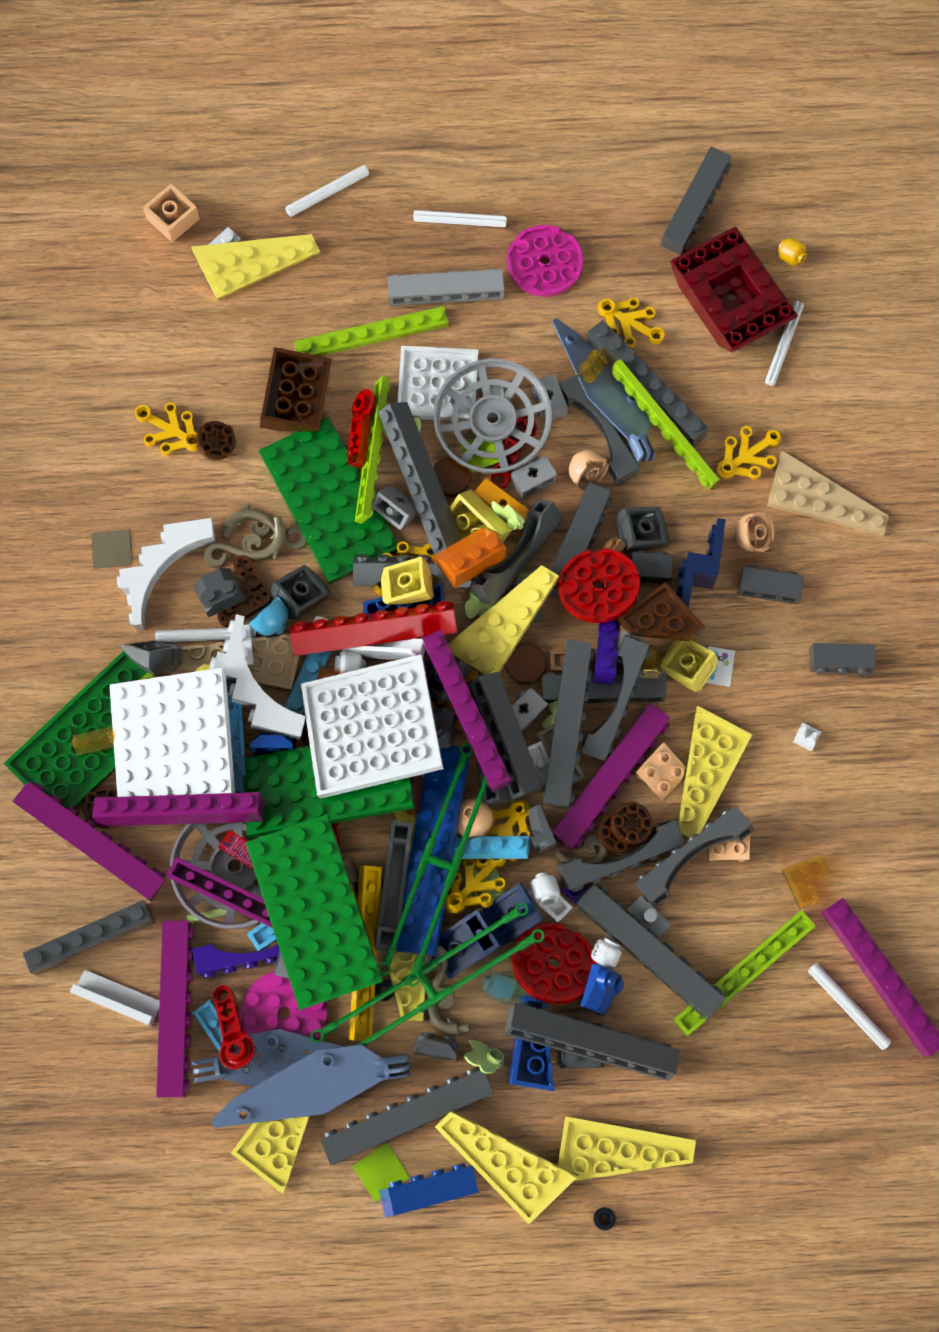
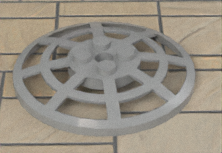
M491 358L469 363L459 368L446 380L437 395L433 418L438 440L453 460L473 471L496 474L517 469L528 463L538 454L549 436L552 409L546 389L531 371L512 361ZM485 368H505L513 370L517 374L512 383L500 379H488ZM478 370L479 382L470 385L461 394L451 388L462 376L471 371ZM524 377L536 387L542 397V403L532 406L527 395L519 388ZM489 386H501L508 390L503 397L491 395ZM482 388L483 397L475 403L466 398L473 391ZM515 393L522 399L526 408L515 410L510 402ZM447 394L456 401L452 411V423L440 425V409L443 399ZM461 405L470 410L469 421L458 422V413ZM545 410V429L539 441L530 436L534 426V413ZM489 415H497L498 421L490 423L487 420ZM528 416L527 429L523 433L515 428L516 419ZM472 429L477 437L471 445L463 438L460 430ZM454 431L460 444L467 449L461 458L449 448L442 433ZM510 435L520 440L516 445L504 451L502 441ZM483 441L495 444L496 452H484L478 450ZM525 443L535 447L526 458L514 465L508 466L506 456L519 450ZM474 454L484 458H498L500 468H481L468 462Z
M243 822L221 825L212 831H209L204 824H187L183 828L172 849L170 867L175 857L179 858L180 851L188 835L196 828L203 838L196 846L192 860H182L202 870H209L211 874L244 890L249 889L254 895L263 898L260 888L255 884L257 881L255 871L240 863V870L231 872L229 866L237 860L218 848L220 842L215 838L218 834L229 830H234V833L242 837L243 830L247 831L246 824H243ZM209 843L215 850L210 862L199 861L203 848ZM171 880L176 896L184 908L194 917L208 925L224 929H241L260 923L254 919L234 923L235 910L200 893L187 900L180 884ZM205 900L214 907L227 910L225 922H219L204 916L194 906Z

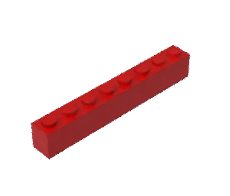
M441 601L436 605L428 606L427 604H421L415 608L400 607L395 611L387 612L386 610H380L374 614L359 613L353 617L338 616L332 620L318 619L311 623L297 622L291 625L290 638L294 656L423 638L439 630L442 631L443 635L457 633V624L453 602Z

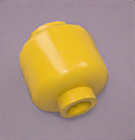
M793 237L784 239L778 247L779 259L791 266L803 263L807 257L806 245Z

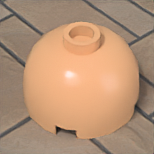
M589 449L584 450L572 457L569 465V475L579 489L585 490L589 482L592 483L596 479L600 482L603 479L609 464L606 462V458L599 452Z
M764 512L746 514L736 524V541L746 551H766L769 549V543L774 540L773 522L764 516L766 515Z
M467 798L462 801L457 834L461 837L464 835L477 798ZM483 800L469 834V839L487 836L494 826V814L490 806Z

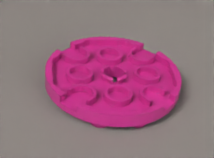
M538 225L522 231L517 235L513 243L510 244L507 252V270L512 281L521 290L534 296L551 297L564 293L577 282L582 271L583 254L579 243L571 234L568 235L556 226ZM548 258L550 262L545 265L540 262V259Z
M274 971L265 974L252 984L243 999L241 1007L242 1027L247 1035L280 1029L311 1038V1033L314 1030L326 1026L328 1017L326 1001L299 1010L290 980L274 975ZM284 1007L289 1008L290 1016L284 1020L280 1019L278 1015L279 1010ZM320 1032L315 1033V1039H320Z

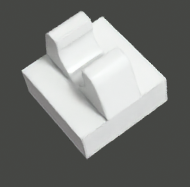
M802 723L793 743L812 751L821 731Z

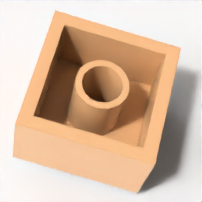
M172 184L168 185L143 207L147 220L172 243L200 220L197 207Z

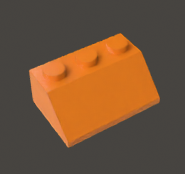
M481 528L434 555L432 560L453 587L457 588L504 560L506 546L495 532Z

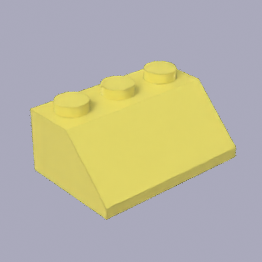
M472 490L460 493L450 506V511L462 539L484 528L495 532L500 540L504 542L513 530Z

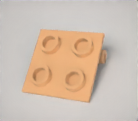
M663 742L636 771V777L638 780L644 781L663 801L683 780L687 768Z
M750 835L739 843L728 841L710 847L709 860H738V862L750 860Z

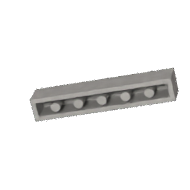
M491 268L482 271L473 269L466 272L451 271L449 273L432 272L430 274L414 273L412 275L395 274L387 276L389 306L504 299L502 269Z

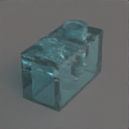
M492 972L491 977L486 976L482 990L485 991V997L509 1006L517 981Z

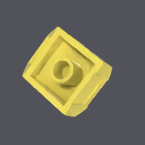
M423 557L383 569L381 586L384 603L394 605L426 601L434 597L432 573Z
M675 640L660 659L658 668L682 685L697 692L702 690L709 677L716 671L719 660L715 652L692 640L689 642Z

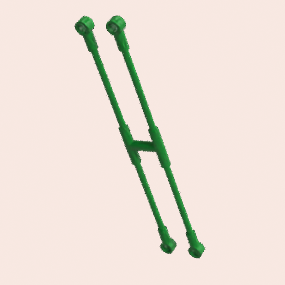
M467 743L460 747V756L455 767L454 777L431 838L428 839L416 871L415 881L391 945L387 948L383 962L379 964V969L383 965L389 968L388 972H381V975H389L391 972L390 965L396 951V944L428 863L449 870L444 883L445 887L420 955L416 958L412 972L407 976V984L411 987L419 984V975L425 962L426 951L448 891L454 883L465 853L466 842L488 785L484 776L483 784L459 849L456 850L452 862L433 856L432 853L437 842L436 837L458 778L465 767L468 757L472 754V748ZM468 748L470 752L466 754L462 749ZM415 976L417 982L414 984L410 983L409 978Z
M524 903L517 904L515 909L502 916L501 920L438 959H433L423 965L419 975L420 982L430 998L359 1044L363 1046L368 1045L419 1012L426 1011L428 1008L452 995L455 990L519 950L523 951L536 942H542L544 940V932L536 929L530 936L517 943V946L438 993L426 975L429 971L437 968L438 964L501 925L507 924L519 916H525L529 910L528 906ZM521 905L526 907V911L523 914L518 912V907ZM535 932H541L542 938L540 940L534 938ZM407 976L402 978V981L336 1022L333 1021L321 1029L314 1030L311 1033L312 1041L316 1043L322 1042L325 1036L338 1029V1026L404 985L407 986ZM415 976L409 978L410 983L417 980ZM316 1032L321 1033L320 1040L315 1039L314 1035Z

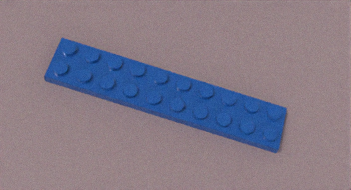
M458 746L440 749L444 769L424 774L420 809L416 819L405 882L402 913L415 881L416 871L428 839L431 838L454 777L455 767L460 756V747ZM468 748L462 749L466 754L470 752ZM470 756L458 778L432 853L433 856L452 862ZM428 863L399 936L397 952L420 955L445 887L444 883L449 870ZM446 900L425 955L437 957Z

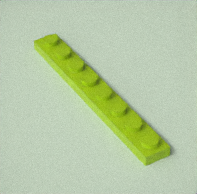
M444 306L304 338L294 342L297 352L324 356L447 327L449 323Z
M621 359L616 361L612 368L614 378L622 382L627 394L635 398L638 407L649 415L651 423L654 426H658L662 431L661 434L664 439L672 443L675 452L685 459L687 467L699 476L700 483L703 486H707L709 490L713 488L719 481L716 474Z
M384 375L374 385L373 393L376 397V406L370 416L367 458L362 467L355 522L360 524L371 518L373 514V507L371 506L376 494L374 485L378 478L377 465L381 459L379 450L383 443L382 430L384 429L378 412L388 405L386 401L391 386H389L390 377Z
M802 910L714 984L723 991V997L726 998L716 1012L816 927ZM690 1006L673 1019L686 1036H689L706 1021Z

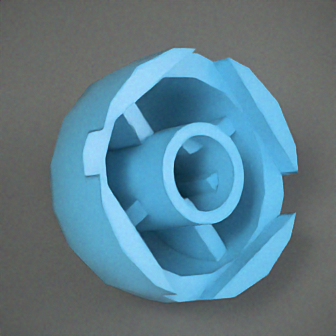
M277 597L255 616L249 625L263 636H271L274 633L279 635L287 628L285 623L289 618L288 609L283 601Z

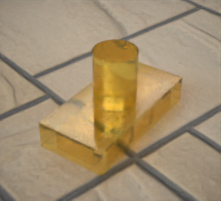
M649 645L648 648L651 649L648 660H643L641 667L644 670L641 678L661 679L659 652H657L655 645Z

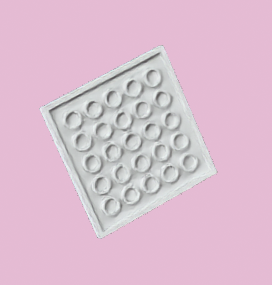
M421 654L301 684L316 790L319 799L444 769L426 671Z
M224 668L110 685L118 797L235 793L226 672Z

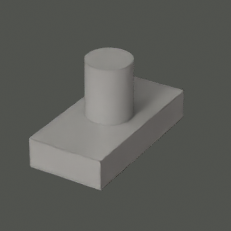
M642 896L626 910L629 915L634 914L641 921L640 925L646 930L650 928L658 936L656 939H659L672 926Z

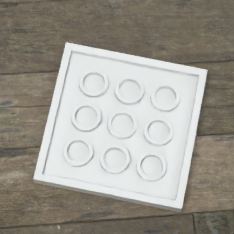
M401 346L397 403L407 402L413 418L419 417L421 420H434V405L442 385L459 368L478 361V349ZM477 370L462 376L451 388L461 394L466 388L477 382ZM476 390L466 397L473 403L476 402ZM447 394L443 399L440 409L441 421H452V411L456 401ZM462 405L459 409L458 421H469L470 410Z

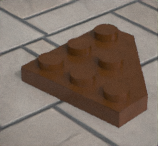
M666 582L633 605L627 613L617 619L630 636L689 642L705 630L703 623Z

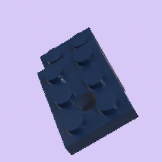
M718 518L716 524H712L711 531L708 534L707 543H709L706 555L688 552L686 559H682L676 594L688 608L692 586L713 589L718 578L726 519Z
M522 882L495 899L490 907L476 909L440 934L439 945L449 952L452 950L453 944L460 945L501 920L502 916L511 912V908L516 907L517 904L524 903L529 909L525 916H519L511 922L501 925L461 950L460 955L455 954L448 958L445 973L449 979L454 978L485 956L496 952L545 919ZM521 905L518 907L520 914L525 913V906ZM437 953L436 957L438 959L439 957H441L439 953Z

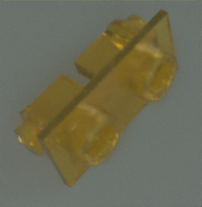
M606 348L591 351L587 355L588 359L579 366L580 370L575 376L582 375L587 383L594 382L600 374L599 372L607 364V357L603 355Z
M113 726L73 736L71 742L73 748H75L76 756L114 747L113 738L115 736Z

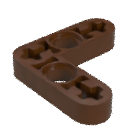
M245 555L236 557L233 561V566L249 594L244 596L245 601L218 613V621L225 628H229L230 621L223 620V615L227 614L231 620H235L234 608L238 615L244 616L245 620L266 608L272 602L270 591L251 560ZM240 562L246 565L248 573L245 574L243 568L240 567ZM250 577L258 579V583L255 586L247 584V580ZM259 589L262 595L266 596V601L264 602L262 600H259V595L257 593V590ZM248 603L250 610L248 612H241L239 610L240 605Z

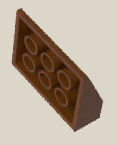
M274 347L261 413L260 428L275 431H319L332 358Z

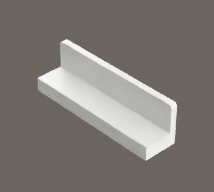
M409 639L341 649L343 651L359 653L362 658L391 660L404 659L420 654L424 657L425 653L422 639Z
M87 970L83 971L78 984H73L70 990L75 995L150 1026L153 1025L159 1012V1000Z

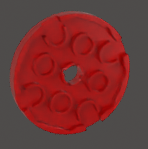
M607 548L591 552L586 550L574 556L562 569L558 580L559 597L564 608L579 620L589 623L610 622L627 613L636 603L640 593L639 573L635 564L621 552ZM598 582L605 584L604 588L594 589V585Z
M558 923L538 924L522 933L515 946L530 936L536 929L544 932V940L536 942L523 951L519 950L512 955V970L519 985L532 997L550 1004H567L583 997L592 964L597 965V962L591 957L593 948L585 937L579 932L575 933L565 928V925ZM541 932L534 933L536 940L542 938ZM554 959L558 961L560 966L558 968L549 964V960Z

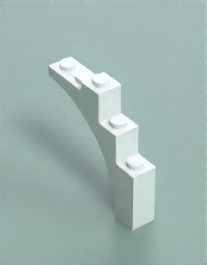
M211 518L163 525L164 532H161L162 544L141 547L142 554H139L140 566L119 569L120 576L117 577L118 588L123 590L125 595L127 594L128 606H131L132 613H129L130 625H133L137 631L145 630V613L148 599L162 573L186 553L216 543L214 524Z
M236 614L235 620H230L228 632H231L230 640L226 639L223 651L226 654L217 652L216 658L212 657L209 669L224 668L226 679L236 682V684L231 683L229 695L232 696L231 702L255 707V710L251 709L248 721L252 722L251 728L300 740L306 716L292 712L276 703L255 681L246 663L243 651L242 629L244 616Z

